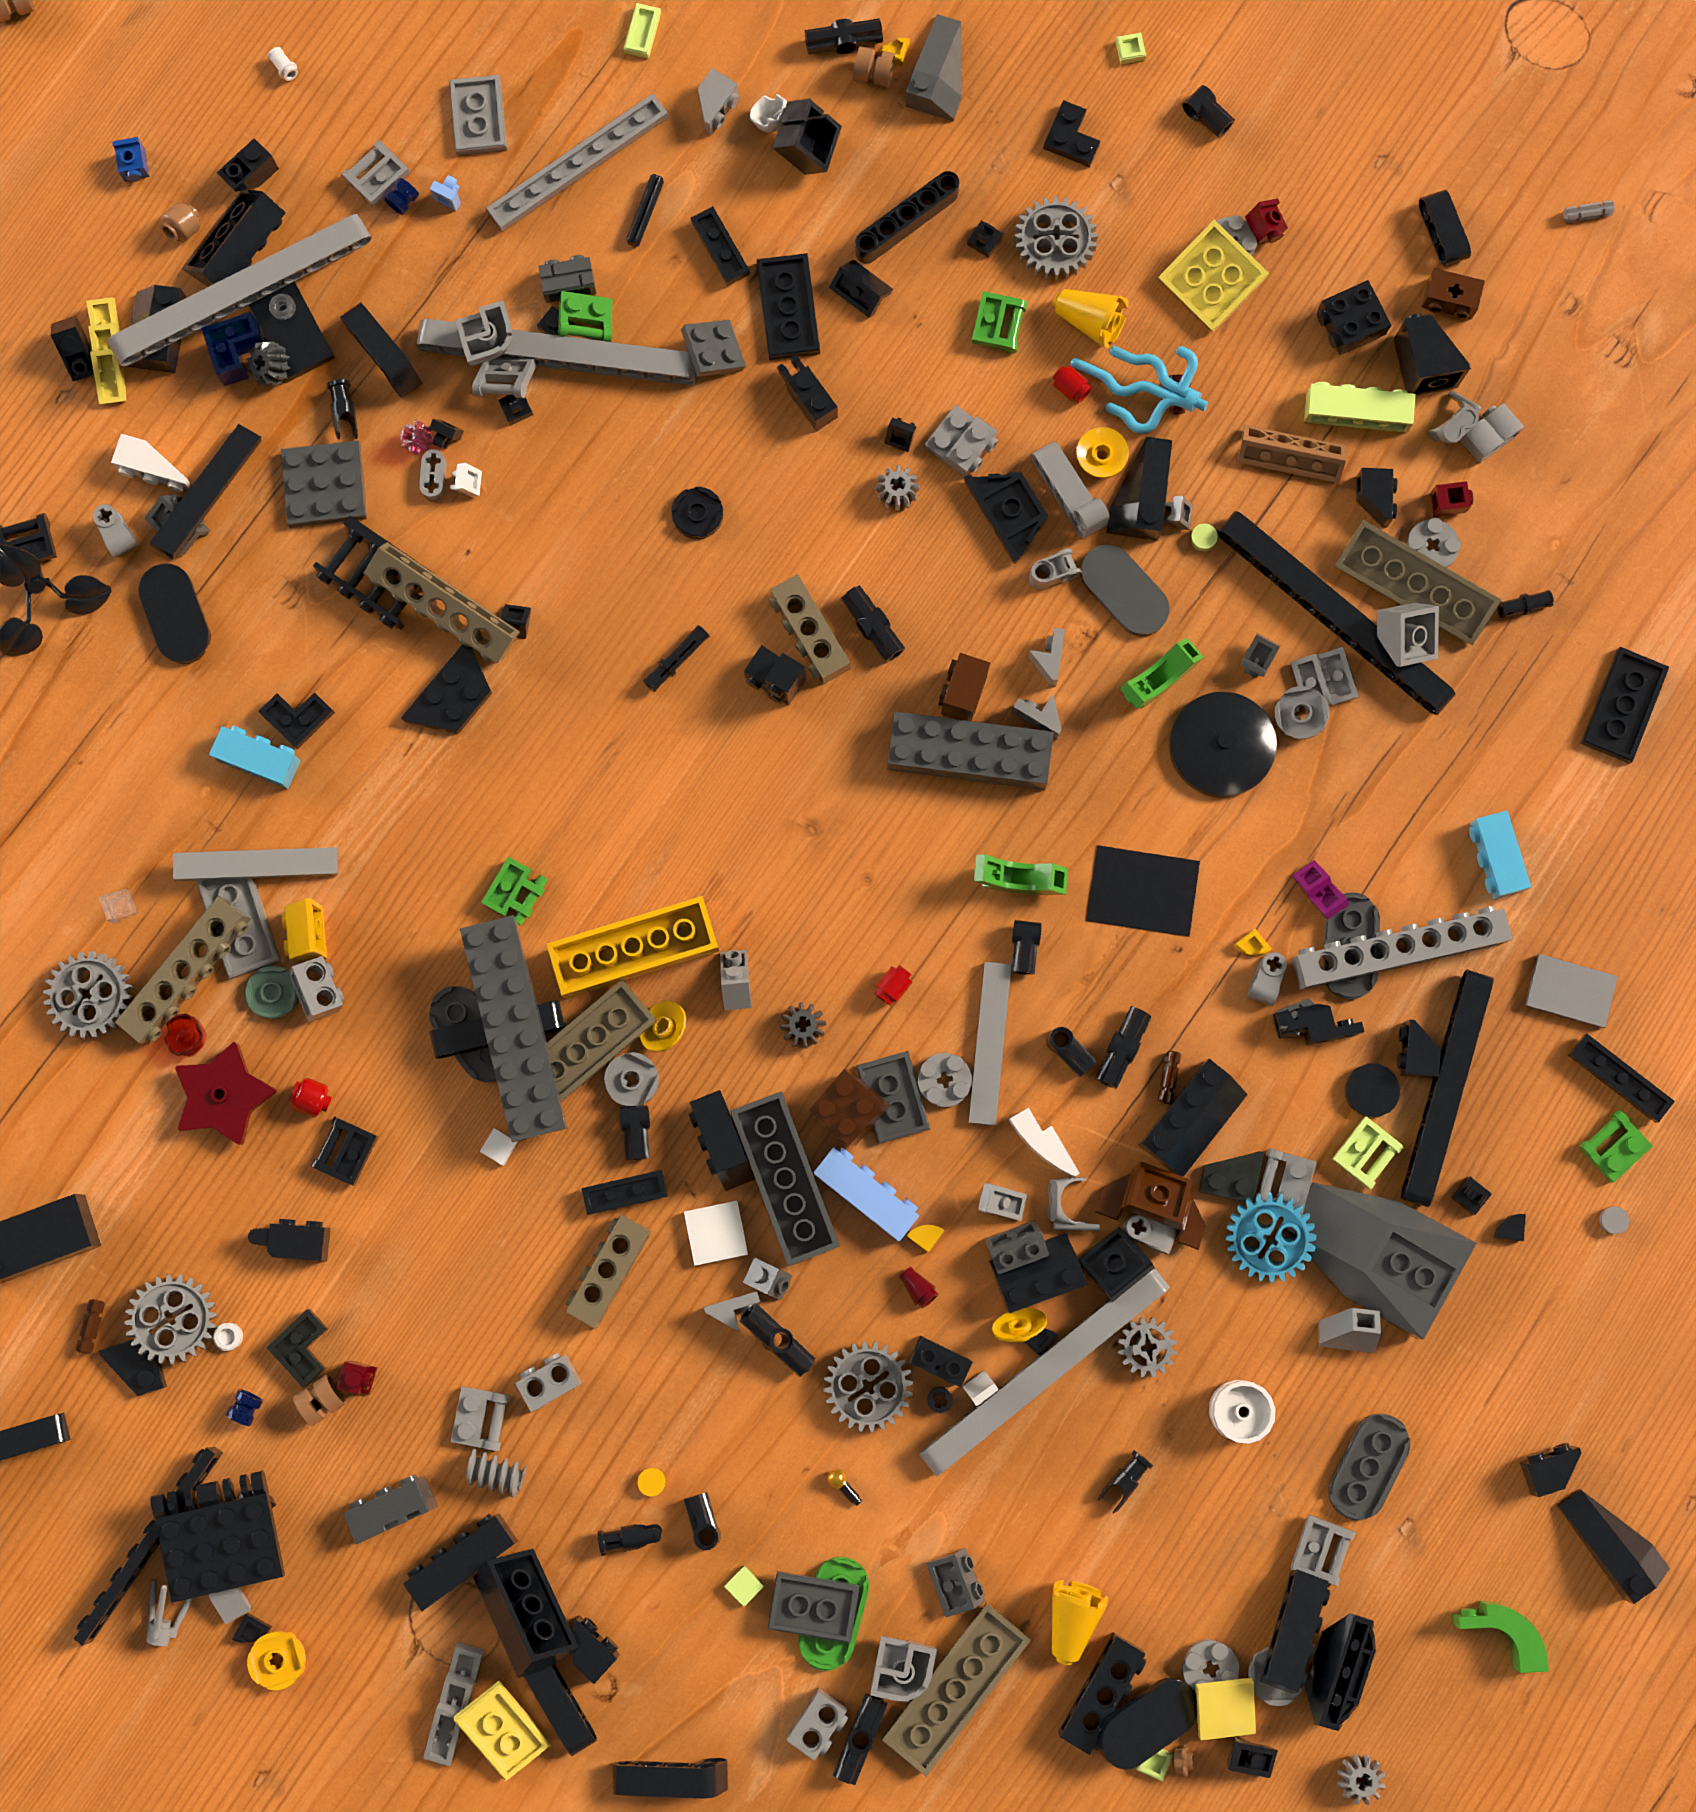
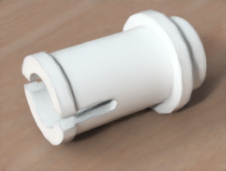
M275 47L269 52L268 58L278 69L279 76L282 79L291 81L298 75L297 65L288 59L280 47Z

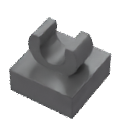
M1173 496V502L1165 503V508L1171 511V515L1164 516L1163 521L1169 525L1174 524L1179 530H1190L1193 504L1184 496Z

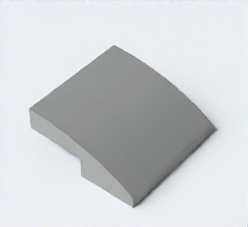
M1344 647L1319 655L1313 654L1291 662L1297 685L1309 686L1319 691L1327 700L1329 707L1359 698Z

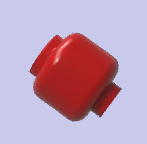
M304 1078L301 1082H296L289 1102H292V1109L294 1111L314 1118L319 1115L320 1111H327L332 1097L327 1095L328 1086L310 1078Z

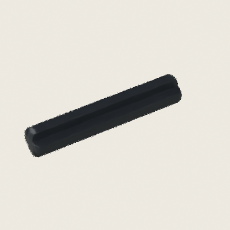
M650 175L627 234V243L634 247H638L641 243L664 184L663 177L659 175Z

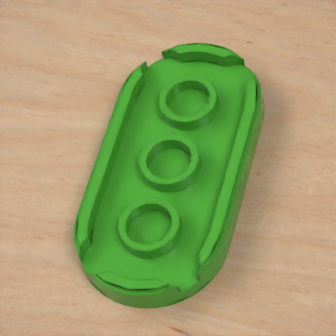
M843 1556L825 1561L817 1570L815 1577L860 1585L851 1643L799 1634V1648L802 1656L810 1666L822 1671L837 1669V1667L842 1666L851 1657L869 1592V1580L865 1569L856 1560Z

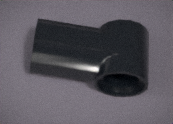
M1201 85L1182 103L1183 110L1191 119L1195 121L1200 120L1218 138L1223 136L1234 124L1235 119L1216 102L1214 93L1207 86Z
M1014 921L1012 973L1035 974L1037 946L1040 945L1042 923Z
M1057 1027L1048 1033L1046 1037L1048 1048L1055 1052L1078 1077H1081L1097 1062L1074 1038L1073 1033L1068 1028ZM1058 1032L1066 1037L1064 1047H1058L1054 1043V1035Z
M648 1105L621 1107L620 1120L625 1137L626 1160L649 1159L648 1130L650 1129V1116Z
M708 1492L684 1499L694 1533V1543L702 1550H710L720 1543L721 1532L717 1527ZM704 1529H710L714 1533V1542L710 1545L704 1544L701 1540L700 1535Z

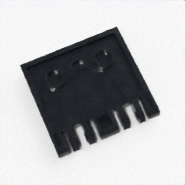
M263 1470L251 1473V1484L247 1474L240 1475L239 1484L243 1498L235 1499L233 1483L230 1478L223 1479L222 1481L225 1502H223L218 1481L197 1485L196 1492L200 1505L199 1508H197L192 1487L185 1488L184 1499L188 1510L180 1512L178 1497L175 1491L167 1492V1501L163 1493L151 1496V1508L156 1520L172 1603L285 1576L266 1476Z

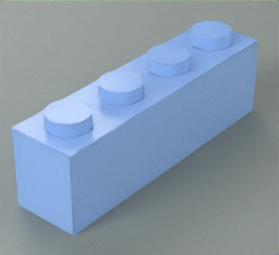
M833 1147L813 1174L900 1242L920 1216L916 1213L918 1207L907 1198L902 1202L894 1196L897 1191L885 1181L879 1184L874 1180L875 1173L864 1164L860 1168L851 1161L854 1156L841 1147L837 1150Z

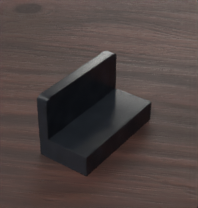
M855 260L840 266L829 286L831 290L869 318L875 314L882 299L893 291V288Z

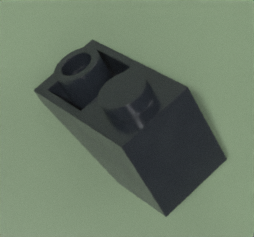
M254 138L228 161L217 174L237 192L261 186L279 168L272 155Z
M77 316L52 323L50 335L72 381L94 375L90 355L91 349Z
M1361 468L1356 479V501L1381 527H1388L1397 515V504L1393 503V494H1396L1397 478H1393V469Z
M1416 1020L1405 1021L1404 1025L1400 1026L1399 1042H1402V1053H1398L1397 1068L1401 1069L1400 1076L1429 1079L1439 1077L1441 1049Z
M1563 1443L1554 1446L1553 1452L1543 1454V1451L1527 1455L1528 1460L1520 1462L1530 1494L1542 1497L1565 1489L1581 1456L1580 1447Z
M579 1615L573 1622V1636L579 1647L577 1651L573 1652V1665L595 1684L617 1660L620 1654L616 1651L618 1646L607 1636L603 1638L596 1632L598 1627L588 1617L583 1619Z

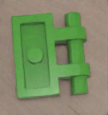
M508 857L481 903L504 917L507 916L511 908L516 910L515 918L517 924L522 926L526 917L529 918L533 910L531 909L537 898L542 897L545 892L543 888L548 879L539 875L535 883L529 881L528 878L532 870ZM524 887L529 890V893L521 904L516 899Z

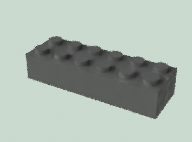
M894 712L887 770L1045 790L1048 783L1054 732Z
M782 1091L730 1110L787 1265H794L840 1247Z

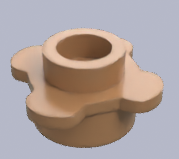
M1185 1744L1182 1749H1175L1174 1752L1176 1773H1183L1184 1777H1188L1190 1770H1194V1754L1189 1752L1188 1744Z

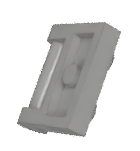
M380 140L373 144L374 148L350 170L346 169L341 173L344 180L372 206L378 203L410 173L409 169ZM380 156L384 157L360 180L357 179V177L361 173H363L372 163H374Z
M497 357L496 359L483 362L472 385L474 396L483 397L485 394H497L525 398L527 385L536 368L534 358ZM487 382H493V383L501 382V383H515V384H488Z
M1268 1148L1266 1157L1269 1158L1259 1190L1263 1200H1267L1279 1161L1286 1162L1277 1198L1280 1193L1283 1194V1202L1285 1203L1290 1198H1294L1292 1206L1295 1208L1302 1204L1303 1208L1300 1213L1302 1215L1317 1162Z
M462 1386L451 1442L500 1451L501 1442H499L505 1407L506 1404H509L511 1395ZM488 1400L495 1402L489 1436L488 1439L481 1438Z
M1308 1514L1290 1568L1301 1570L1338 1586L1341 1579L1338 1576L1350 1540H1354L1356 1532ZM1333 1534H1337L1340 1537L1328 1573L1321 1571Z

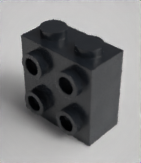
M1369 280L1322 300L1317 309V319L1321 326H1325L1329 333L1330 345L1332 348L1337 349L1339 355L1386 335L1392 325Z

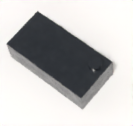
M72 1194L0 1221V1284L101 1246L85 1195Z

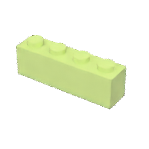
M1316 382L1310 385L1306 393L1304 423L1408 433L1414 422L1416 394L1408 393V391L1402 389L1382 391L1379 387L1361 389L1351 384L1331 386L1327 382Z

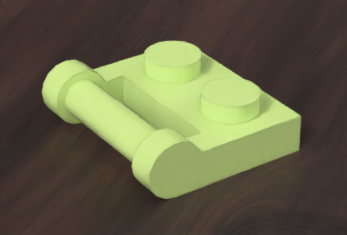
M1364 1117L1331 1160L1358 1180L1365 1188L1371 1190L1376 1184L1374 1181L1393 1156L1396 1153L1399 1154L1404 1147L1368 1117ZM1380 1143H1385L1387 1146L1369 1171L1366 1174L1363 1173L1360 1169Z

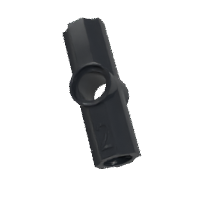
M880 18L852 22L850 19H839L828 27L804 30L808 54L833 50L839 54H847L854 51L858 46L883 43Z
M860 585L851 588L841 597L843 603L856 619V624L863 636L868 641L871 640L886 662L894 660L905 651V647L890 628V622L884 612L879 607H875Z
M1130 1006L1119 1031L1115 1032L1106 1050L1107 1056L1095 1078L1097 1081L1117 1089L1128 1064L1132 1063L1141 1045V1037L1146 1031L1152 1017L1151 1015L1139 1008Z
M757 1303L747 1308L742 1314L739 1322L762 1342L766 1350L773 1352L797 1376L801 1377L813 1366L816 1358L793 1338L789 1330L781 1327ZM779 1333L782 1340L780 1345L775 1347L773 1339Z
M865 1693L833 1772V1776L840 1781L856 1785L868 1752L872 1748L874 1737L888 1702ZM862 1732L868 1737L867 1743L864 1745L855 1744L852 1738L856 1733Z

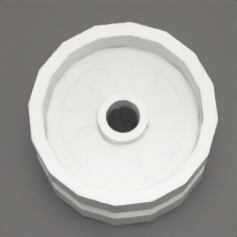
M1235 1379L1223 1383L1214 1391L1209 1402V1416L1212 1425L1221 1435L1237 1443L1249 1444L1261 1440L1270 1432L1275 1422V1406L1272 1397L1263 1387L1250 1381ZM1241 1407H1245L1247 1409L1246 1413H1242L1243 1417H1241L1238 1413Z

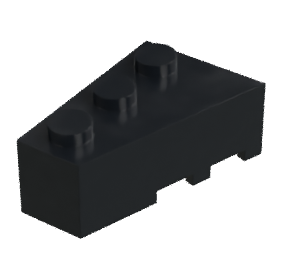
M718 1090L691 1101L690 1105L693 1111L688 1114L693 1127H699L702 1135L697 1136L702 1151L708 1150L711 1159L706 1160L711 1175H718L725 1191L755 1180L754 1173L749 1165L745 1150L721 1091Z

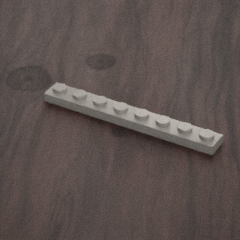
M651 94L486 208L487 212L503 232L667 119L668 112L655 95Z

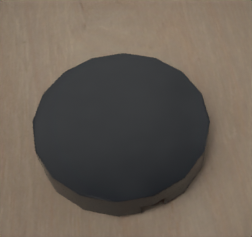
M694 487L682 491L675 498L671 508L672 520L677 530L684 536L692 539H705L713 535L720 528L724 518L723 506L719 497L712 490L704 487Z
M1378 1063L1365 1064L1356 1068L1349 1075L1345 1084V1097L1349 1106L1362 1116L1380 1117L1390 1113L1397 1105L1400 1097V1084L1396 1075L1388 1067Z

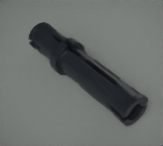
M697 625L665 659H661L658 662L659 665L643 680L644 684L651 691L656 692L670 676L673 677L676 674V669L710 637L709 634L700 625Z

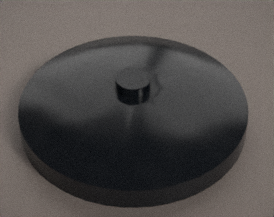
M1232 692L1208 693L1190 702L1176 718L1169 738L1171 760L1179 776L1196 791L1213 797H1233L1250 791L1267 775L1276 755V734L1272 722L1265 711L1251 699Z

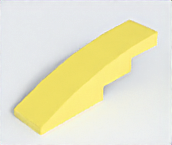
M115 298L88 300L86 303L91 325L88 326L92 345L90 355L99 404L126 401L124 366L120 365L107 344V340L112 335L120 332Z

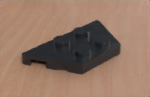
M1013 472L1006 475L996 473L981 477L965 476L963 481L1014 564L1018 563L1047 520L1048 515L1022 472Z
M464 644L460 646L401 717L405 723L425 725L434 729H445L454 733L461 732L492 694L471 647Z

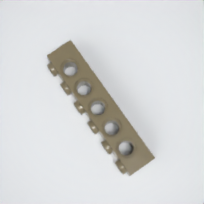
M388 542L378 547L364 571V574L369 577L373 584L386 588L392 592V596L395 599L408 603L414 607L416 613L423 617H429L436 622V625L441 630L451 632L458 637L462 644L475 648L481 652L480 654L484 659L490 662H500L506 656L520 631ZM393 569L399 572L400 580L394 578L392 574ZM414 585L422 588L423 595H419L415 591ZM437 600H441L444 603L445 610L437 606ZM459 615H463L467 619V625L460 622ZM481 630L488 632L490 640L482 637Z
M218 896L115 1023L138 1043L150 1044L155 1042L161 1036V1029L164 1025L178 1015L180 1011L178 1008L182 1003L189 1000L195 994L196 986L202 979H206L213 972V965L217 960L228 954L231 949L230 945L235 938L245 933L251 918L230 900ZM219 924H223L224 931L220 936H217L216 928ZM205 944L207 952L203 957H200L199 949ZM188 965L189 975L183 978L182 970ZM171 987L172 995L169 999H166L165 990ZM153 1007L155 1016L149 1021L147 1014Z

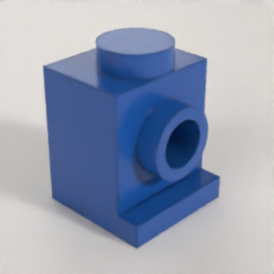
M138 137L112 141L118 173L124 181L136 182L142 178L150 177L145 148Z

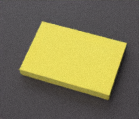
M500 1681L454 1716V1722L505 1781L551 1746L550 1740Z

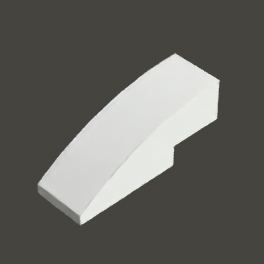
M1029 1108L1008 1120L1018 1136L1042 1160L1071 1177L1080 1174L1053 1127L1051 1126L1042 1131Z

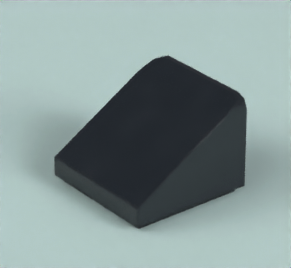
M505 604L501 619L520 631L517 638L526 639L531 608Z

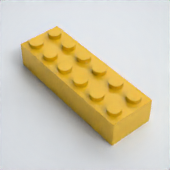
M702 896L547 943L559 989L565 999L618 983L622 979L625 981L719 952Z

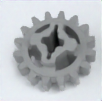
M1139 1317L1138 1325L1130 1321L1131 1329L1129 1331L1126 1329L1121 1330L1125 1335V1339L1117 1340L1118 1343L1123 1345V1349L1118 1350L1117 1353L1126 1357L1121 1363L1123 1365L1130 1363L1129 1371L1131 1373L1139 1369L1140 1377H1144L1146 1371H1149L1151 1377H1156L1157 1369L1161 1373H1165L1164 1365L1173 1366L1174 1364L1169 1359L1170 1355L1178 1354L1177 1351L1172 1350V1345L1177 1344V1340H1170L1169 1338L1173 1330L1164 1331L1166 1323L1161 1321L1158 1325H1155L1156 1321L1153 1317L1149 1319L1148 1323H1146L1144 1317ZM1149 1328L1159 1332L1163 1339H1155L1151 1336ZM1139 1331V1337L1136 1342L1129 1345L1132 1336ZM1146 1339L1148 1343L1154 1344V1348L1150 1349L1149 1356L1146 1351H1141V1346L1145 1345ZM1165 1350L1162 1359L1156 1363V1357L1159 1352ZM1132 1355L1141 1356L1145 1366L1138 1364L1132 1358Z

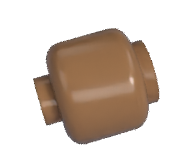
M176 203L161 216V229L170 240L185 242L200 229L199 213L191 205Z

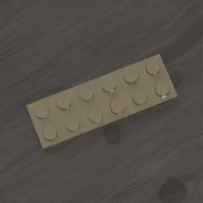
M1362 520L1335 564L1337 568L1401 605L1421 603L1439 606V627L1472 646L1501 602L1499 597L1365 520Z
M623 979L547 1042L561 1102L657 1022V1019Z
M986 1602L934 1669L928 1688L919 1697L912 1699L884 1734L882 1741L924 1776H927L1031 1639Z

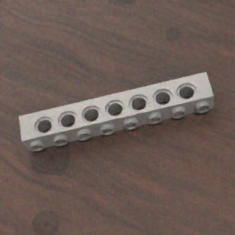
M1494 906L1479 909V914L1469 916L1468 912L1453 915V920L1444 922L1443 918H1437L1427 921L1428 926L1418 928L1416 923L1401 927L1402 932L1392 934V930L1389 929L1375 933L1376 938L1367 939L1366 935L1351 938L1350 943L1341 945L1340 941L1325 944V949L1315 951L1314 947L1299 950V955L1291 959L1299 990L1504 944L1513 940L1504 908L1495 910ZM1474 923L1481 926V936L1475 933L1473 929ZM1448 929L1456 932V941H1452L1448 937ZM1423 935H1427L1430 937L1432 942L1431 947H1427L1423 944ZM1397 940L1405 944V953L1398 951L1396 947ZM1372 946L1379 949V959L1371 955L1370 949ZM1346 952L1354 956V965H1350L1345 961L1344 955ZM1320 958L1328 961V971L1320 968L1318 963Z

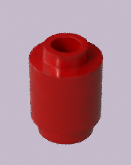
M1070 365L1066 368L1060 367L1053 376L1055 380L1053 386L1071 402L1081 403L1092 389L1088 385L1089 381Z
M900 965L897 968L891 966L876 985L877 990L874 994L889 1006L894 1002L897 1003L913 983L909 979L911 974Z

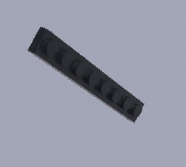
M215 1446L207 1447L205 1450L201 1449L192 1461L194 1466L190 1472L184 1473L178 1480L176 1495L180 1512L186 1507L184 1489L192 1487L195 1494L197 1485L203 1483L223 1454ZM154 1519L144 1529L143 1534L145 1536L140 1544L136 1543L126 1556L128 1561L124 1567L118 1568L110 1579L112 1584L108 1590L100 1593L94 1601L93 1605L95 1608L90 1616L86 1615L76 1628L78 1633L74 1640L79 1644L85 1645L93 1642L160 1545L157 1525Z

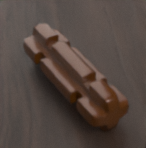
M1167 1051L1165 1062L1167 1063L1163 1068L1160 1084L1162 1090L1159 1091L1158 1101L1161 1103L1171 1104L1173 1102V1090L1176 1087L1179 1071L1177 1064H1180L1181 1053L1177 1051Z
M96 1299L88 1301L86 1310L89 1312L84 1316L79 1334L82 1338L78 1340L76 1351L79 1353L91 1354L93 1352L95 1343H92V1341L96 1339L102 1318L99 1317V1314L103 1313L105 1306L103 1301Z

